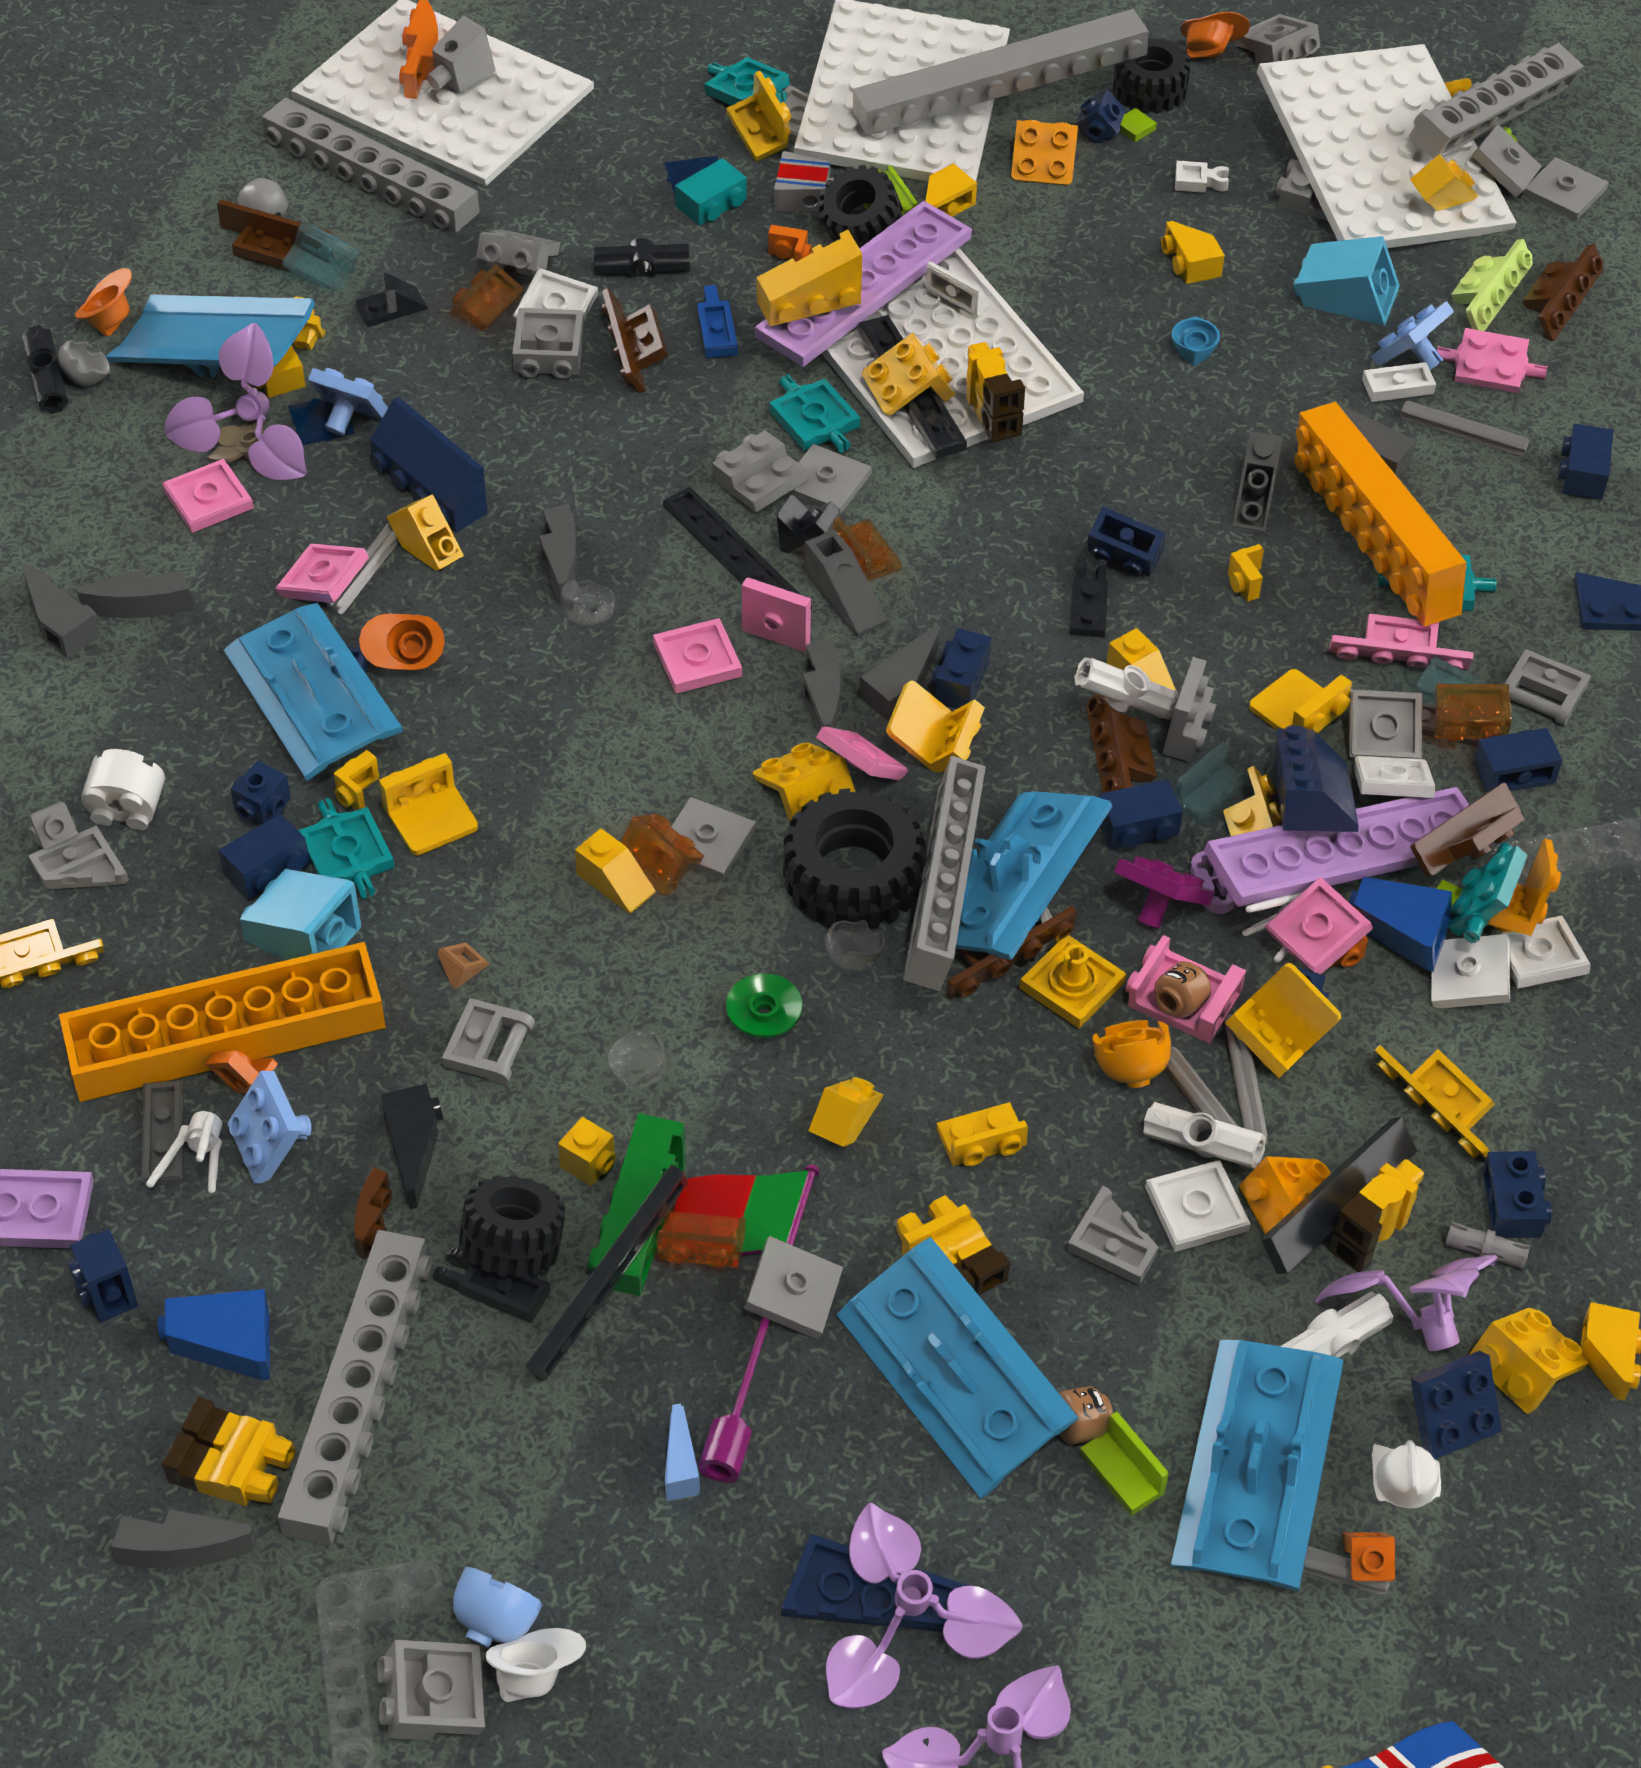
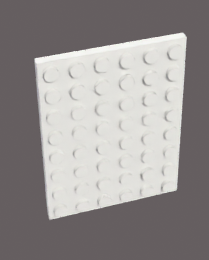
M398 0L293 88L291 94L292 98L487 186L594 89V82L487 35L496 69L492 74L464 92H457L448 85H444L440 90H436L429 84L428 80H424L417 99L405 98L404 85L399 83L400 68L405 66L407 62V46L402 43V34L404 27L409 26L410 12L412 9H416L417 4L409 0ZM434 12L440 41L457 21Z
M835 0L795 143L794 153L828 160L833 165L852 166L855 169H858L859 165H866L867 169L873 166L882 172L887 170V166L892 165L900 177L929 182L931 174L954 163L976 181L995 99L866 135L853 113V89L1005 46L1008 42L1010 29L998 25L971 22L965 19L959 20L942 17L938 14L931 15L909 9L892 8L881 4H870L855 0Z
M1424 44L1259 64L1257 74L1338 241L1383 236L1387 248L1480 236L1514 229L1517 222L1493 176L1472 157V154L1478 148L1474 140L1444 155L1443 158L1448 162L1454 159L1461 169H1465L1473 178L1475 184L1472 188L1478 195L1475 200L1437 211L1425 201L1410 181V178L1433 160L1409 137V134L1415 127L1413 123L1415 118L1424 109L1431 110L1441 100L1448 101L1452 98Z
M960 248L937 265L982 289L989 299L990 305L978 316L926 289L927 273H925L864 320L867 321L889 315L903 339L913 332L924 345L930 343L940 356V359L936 362L938 365L943 364L951 374L953 380L949 384L956 394L947 402L941 397L940 399L965 437L967 447L989 439L975 413L974 404L969 405L966 400L967 353L969 345L987 342L990 349L1000 347L1006 363L1005 370L1012 381L1021 379L1025 386L1024 410H1022L1024 413L1023 425L1083 402L1084 392ZM858 325L821 353L913 468L936 459L904 406L894 414L886 415L862 376L863 369L876 359L858 332Z

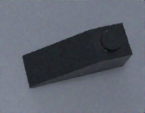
M427 1083L381 1094L383 1114L409 1209L418 1207L438 1137L437 1121L443 1120L438 1097H430Z

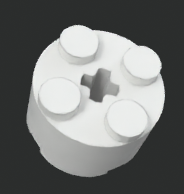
M109 749L103 751L102 757L98 758L96 755L93 758L81 795L82 804L91 813L90 819L96 824L108 826L112 824L113 820L126 822L127 826L131 829L146 830L149 822L153 819L165 781L162 769L155 763H153L152 767L142 762L144 756L128 750Z

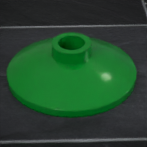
M759 973L741 979L731 988L726 999V1012L733 1026L744 1034L758 1038L776 1037L788 1032L799 1021L802 1013V998L795 985L784 977L769 973ZM761 1009H768L770 1012L759 1013L758 1011Z

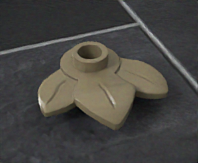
M247 421L241 427L234 425L221 427L220 438L217 442L219 447L209 455L208 459L212 462L224 459L226 462H232L243 456L246 460L250 461L248 456L249 448L252 444L259 441L255 436L257 421ZM262 426V435L265 430L264 426Z

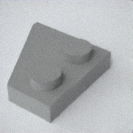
M97 825L50 848L28 855L32 868L46 890L120 885L129 882L126 871Z
M1102 1186L1069 1240L1067 1251L1140 1285L1157 1256L1158 1246L1147 1233L1142 1232L1138 1228L1137 1221L1128 1211L1123 1212L1112 1200L1113 1193L1107 1187Z

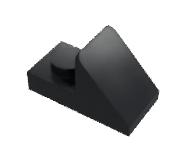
M384 273L385 292L356 300V307L367 327L428 309L415 286L388 273Z
M790 495L777 514L780 550L790 553L804 545L806 541L826 533L840 510L832 501L819 508L815 505L808 510L794 495Z

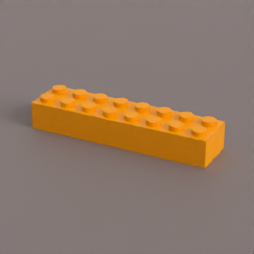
M1336 401L1300 412L1299 427L1296 428L1298 451L1294 457L1298 471L1305 473L1313 490L1316 493L1319 492L1326 501L1330 512H1334L1341 520L1344 530L1352 534L1360 550L1363 553L1366 552L1370 557L1377 572L1385 576L1390 583L1392 591L1395 594H1399L1403 599L1409 613L1415 615L1424 627L1462 615L1467 564L1464 558Z
M365 942L59 1014L71 1074L79 1102L141 1088L143 1083L165 1082L211 1071L206 1063L213 1052L236 1050L245 1054L250 1060L386 1028L382 1000Z

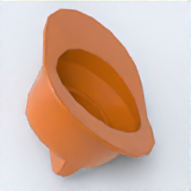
M1235 12L1215 13L1185 21L1181 25L1180 31L1186 38L1187 55H1189L1190 59L1218 58L1224 53L1229 42L1238 40L1249 32L1250 23L1246 17Z
M121 268L107 275L93 289L85 303L75 313V317L77 319H86L92 327L99 330L103 335L110 336L130 312V306L124 291L130 283L132 272L128 268Z
M389 613L377 615L370 619L361 630L359 643L361 652L366 660L376 667L395 670H420L436 663L443 653L445 640L444 633L439 624L428 616Z

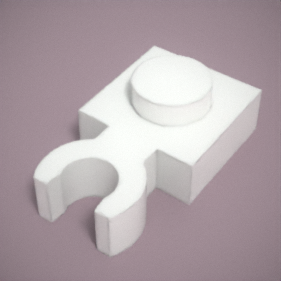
M1177 161L1175 190L1206 193V187H1211L1217 191H1227L1229 168L1219 166L1207 169V163Z

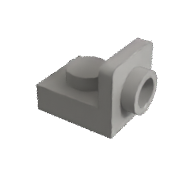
M62 801L30 815L33 826L28 829L35 843L44 850L78 835L68 808Z

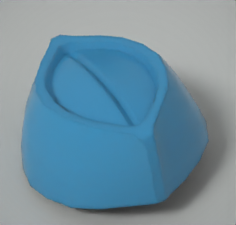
M1191 317L1178 322L1173 327L1172 340L1179 355L1192 366H1195L1210 357L1219 343L1220 333L1211 322L1199 317Z

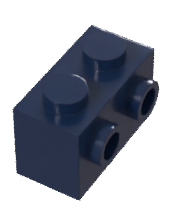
M1573 424L1570 437L1564 436L1560 453V456H1566V459H1561L1558 479L1564 480L1563 494L1603 500L1610 473L1614 430Z
M1102 507L1088 534V552L1097 560L1105 559L1107 563L1112 561L1122 565L1126 572L1135 576H1140L1141 574L1151 576L1165 548V532L1106 507Z
M958 628L953 641L947 640L942 654L943 664L942 666L936 665L931 680V685L936 686L935 698L943 705L958 709L974 700L990 663L992 637Z
M1542 728L1479 739L1473 764L1486 792L1502 783H1506L1509 790L1513 791L1556 783L1563 759L1548 729Z
M1168 779L1099 794V798L1111 801L1113 806L1100 825L1110 850L1122 847L1129 848L1140 843L1158 839L1165 840L1180 833L1183 811Z
M281 814L218 850L224 876L248 899L263 892L268 883L276 880L285 869L299 871L310 864L305 837Z
M1488 1152L1482 1174L1492 1231H1496L1495 1235L1503 1238H1541L1545 1225L1551 1223L1552 1209L1550 1201L1544 1200L1545 1171L1543 1167H1538L1536 1152Z
M109 1229L89 1234L80 1241L70 1245L74 1261L68 1263V1267L76 1283L75 1289L83 1307L92 1305L100 1323L139 1307L127 1265Z

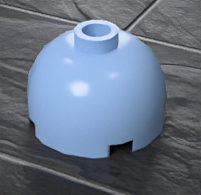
M465 1567L453 1596V1611L457 1621L469 1629L465 1637L483 1647L489 1648L492 1641L508 1643L518 1640L526 1634L539 1614L543 1605L541 1601L506 1581L502 1583L491 1579L492 1575L472 1567Z

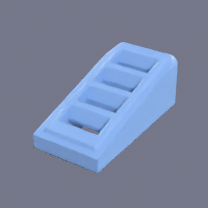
M681 1403L672 1405L665 1471L667 1501L696 1496L700 1493L698 1468L684 1406H681Z

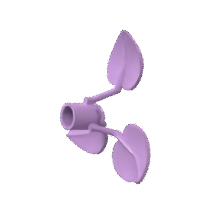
M252 323L230 336L223 343L219 351V364L223 373L231 380H241V387L248 394L241 396L237 400L236 408L213 415V407L208 399L199 396L186 398L177 403L168 414L165 422V434L169 440L181 448L196 452H207L215 447L220 438V428L215 421L236 414L245 421L257 420L255 436L259 441L252 444L248 451L252 466L261 475L270 479L287 480L300 478L307 474L302 442L296 432L286 425L276 424L266 428L262 435L263 422L266 420L264 415L268 413L270 407L269 400L265 394L257 391L256 388H252L248 383L254 386H261L270 379L273 371V356L264 332L257 323Z
M1483 1255L1475 1258L1458 1259L1434 1270L1431 1273L1432 1279L1421 1281L1409 1287L1411 1293L1427 1292L1433 1294L1434 1304L1421 1308V1317L1416 1315L1391 1279L1385 1275L1384 1270L1363 1271L1341 1277L1328 1285L1318 1295L1315 1302L1318 1305L1329 1296L1356 1292L1373 1285H1383L1388 1288L1411 1319L1414 1330L1422 1329L1428 1351H1438L1460 1343L1453 1320L1451 1295L1465 1298L1471 1283L1479 1276V1270L1488 1265L1494 1267L1498 1258L1497 1255Z
M873 1503L866 1505L854 1525L850 1539L849 1558L854 1571L865 1582L878 1584L890 1577L893 1583H897L895 1592L897 1609L878 1647L865 1636L853 1635L839 1640L829 1652L826 1662L829 1700L834 1705L847 1709H857L873 1705L886 1698L895 1689L899 1680L900 1667L894 1658L884 1654V1652L888 1648L904 1615L917 1616L925 1612L928 1606H932L940 1618L947 1619L943 1627V1637L947 1645L956 1654L969 1659L984 1658L995 1653L1022 1630V1623L1011 1607L993 1593L980 1587L962 1586L954 1589L948 1596V1611L943 1609L939 1603V1597L932 1594L933 1586L928 1575L922 1571L913 1570L921 1554V1543L916 1532L906 1522L883 1511Z
M1056 1665L1033 1671L1006 1686L997 1697L996 1705L988 1713L987 1728L978 1730L976 1739L962 1756H960V1744L951 1733L938 1727H925L906 1734L892 1746L883 1749L882 1758L887 1768H959V1766L968 1764L983 1742H986L988 1747L996 1754L1003 1756L1010 1754L1014 1768H1022L1020 1745L1023 1731L1034 1739H1048L1064 1731L1069 1723L1071 1713L1070 1701L1063 1683L1060 1667ZM926 1738L929 1739L928 1747L923 1742Z

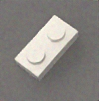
M1426 362L1364 370L1362 377L1371 402L1434 394L1436 387Z

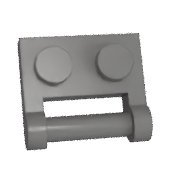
M1525 649L1506 680L1499 699L1507 703L1511 700L1555 719V723L1565 727L1586 690L1591 676ZM1521 685L1540 694L1548 696L1552 699L1562 702V705H1557L1553 702H1550L1529 692L1521 690L1518 688V686Z
M469 998L443 1054V1067L507 1085L512 1076L511 1066L526 1033L530 1034L535 1024L534 1018L525 1012ZM502 1025L511 1027L497 1062L487 1060Z

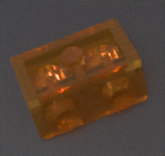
M495 264L487 272L483 269L480 270L470 282L472 286L468 290L463 287L451 300L454 307L449 315L455 318L461 312L481 331H484L521 296L524 288Z
M841 517L834 519L833 530H836L853 551L868 582L901 570L902 562L869 519L851 526H847Z
M1509 684L1436 685L1437 723L1434 730L1436 739H1446L1455 742L1463 739H1484L1490 736L1508 734L1512 722Z
M655 813L633 816L621 840V843L629 849L650 883L663 895H669L676 889L688 864L701 863L704 857L695 848V843L691 839L680 835L670 826L668 819Z
M668 1211L665 1215L663 1229L659 1230L657 1235L659 1260H667L675 1264L687 1262L707 1264L715 1268L726 1266L739 1268L746 1232V1219Z

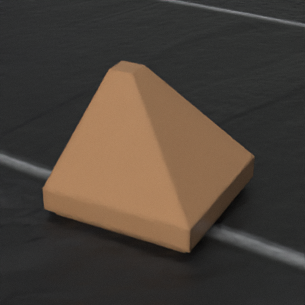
M466 942L439 948L437 952L448 980L455 989L490 965ZM462 953H465L472 960V962L465 958L462 955Z

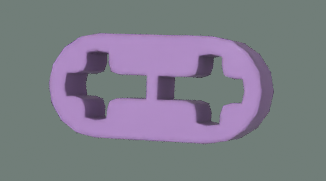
M1205 852L1197 853L1192 858L1190 874L1205 880L1203 887L1212 891L1217 887L1219 894L1226 896L1225 900H1220L1218 896H1213L1210 906H1204L1209 911L1217 914H1225L1231 911L1235 906L1233 898ZM1202 864H1206L1208 868H1213L1212 877L1209 876L1205 868H1201Z

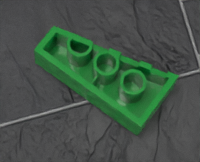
M638 1113L619 1179L613 1189L609 1212L604 1215L601 1223L598 1248L593 1247L589 1256L588 1271L593 1272L669 1166L672 1164L684 1172L686 1166L684 1123ZM670 1210L612 1290L641 1296Z

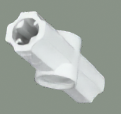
M1085 657L1078 664V670L1074 676L1076 686L1104 696L1108 704L1119 712H1127L1132 707L1155 717L1169 720L1173 717L1179 698L1177 691L1150 681L1145 672L1133 665H1129L1124 670H1121L1096 659Z
M1154 1102L1148 1108L1144 1119L1143 1133L1145 1136L1193 1150L1202 1157H1217L1255 1169L1257 1164L1261 1162L1265 1152L1266 1137L1264 1134L1214 1120L1207 1113L1198 1112L1194 1114ZM1212 1129V1133L1207 1140L1197 1141V1136L1202 1130Z
M1371 1291L1338 1312L1335 1309L1324 1311L1310 1323L1305 1332L1281 1347L1318 1352L1339 1358L1347 1352L1353 1354L1359 1348L1362 1341L1392 1324L1394 1316L1385 1298L1380 1293L1375 1294Z

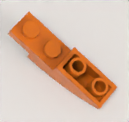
M428 0L418 1L416 9H412L410 12L409 26L403 29L402 43L407 46V62L405 66L400 68L399 83L404 85L405 98L417 99L423 81L427 80V75L436 68L432 50L439 42L438 25L435 13Z

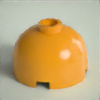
M1136 1020L1106 1027V1035L1099 1038L1098 1033H1095L1092 1041L1098 1066L1109 1078L1117 1082L1127 1083V1086L1130 1088H1140L1149 1085L1150 1079L1158 1076L1168 1065L1171 1056L1169 1026L1164 1022L1158 1021L1159 1028L1149 1027L1148 1020Z

